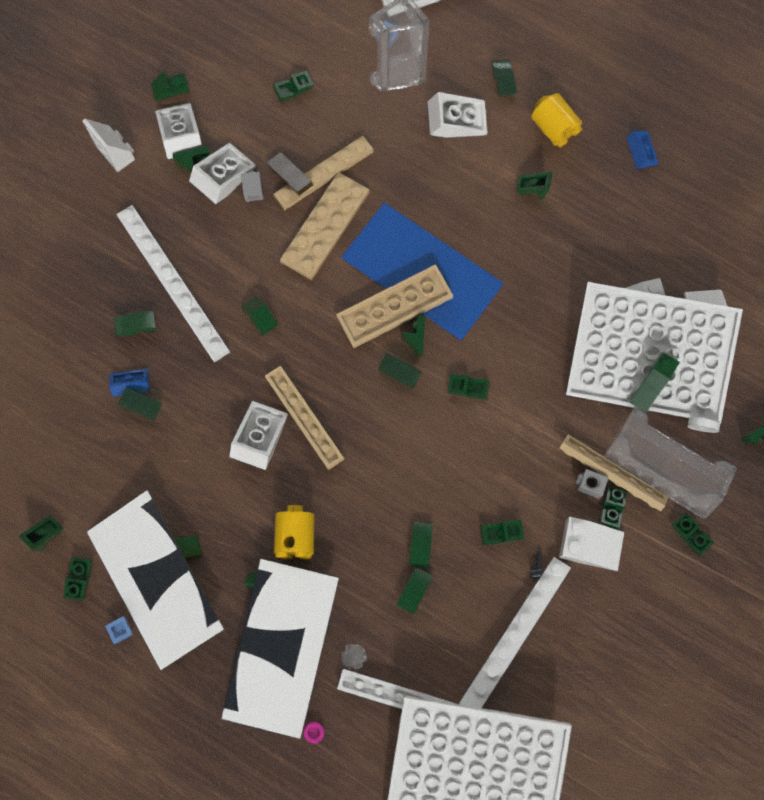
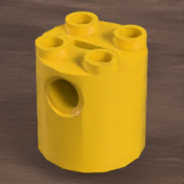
M559 93L543 96L536 102L531 118L552 141L554 146L558 145L559 148L564 146L568 142L567 139L581 132L582 120L573 112L572 108Z
M288 505L286 512L275 513V557L285 560H291L293 556L300 557V559H312V555H314L315 514L303 512V506Z

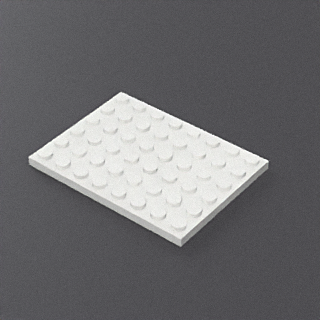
M587 282L566 395L637 408L629 402L659 354L664 352L678 360L680 364L649 408V411L686 418L709 419L721 424L743 309Z
M405 695L388 800H559L571 724Z

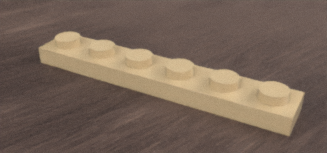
M361 136L306 172L305 175L312 181L313 186L303 194L298 196L286 185L274 193V197L282 208L286 210L335 178L338 172L343 173L373 153V148L364 136Z
M279 366L265 375L266 380L326 468L330 470L342 462L344 457L283 368Z
M566 436L560 446V449L565 454L573 456L583 465L597 471L598 474L609 477L608 479L613 481L615 485L626 489L634 497L647 502L650 507L656 508L659 511H662L668 499L667 495L572 436Z

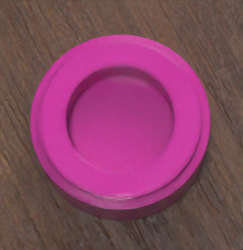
M311 722L304 729V737L310 743L320 742L325 734L324 727L318 722Z

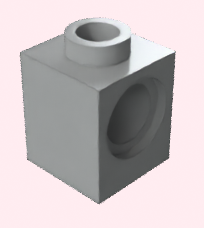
M248 171L245 174H241L245 201L263 200L260 173Z
M586 469L583 474L579 473L576 480L578 485L577 491L599 499L603 496L609 477ZM587 479H592L595 482L594 488H590L587 485Z

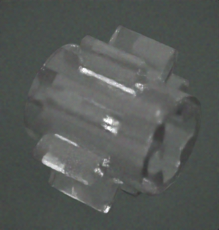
M359 644L346 645V651L341 653L342 663L349 670L363 667L362 662L366 661L365 650L359 647Z

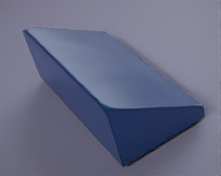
M635 130L627 136L636 168L658 164L648 131Z
M148 369L110 374L109 388L112 396L149 392Z

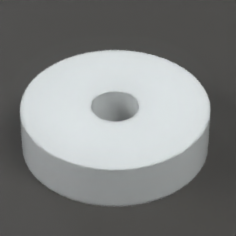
M689 418L687 427L693 430L716 433L720 430V423L703 418Z

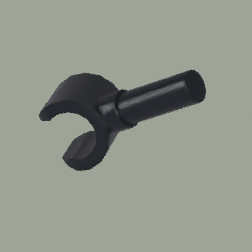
M537 551L536 567L530 568L531 579H538L542 575V551Z

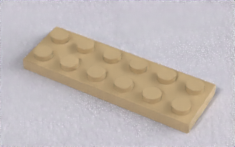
M338 172L281 257L280 262L312 280L368 196L369 189Z
M435 264L336 314V317L354 349L452 299L453 294Z

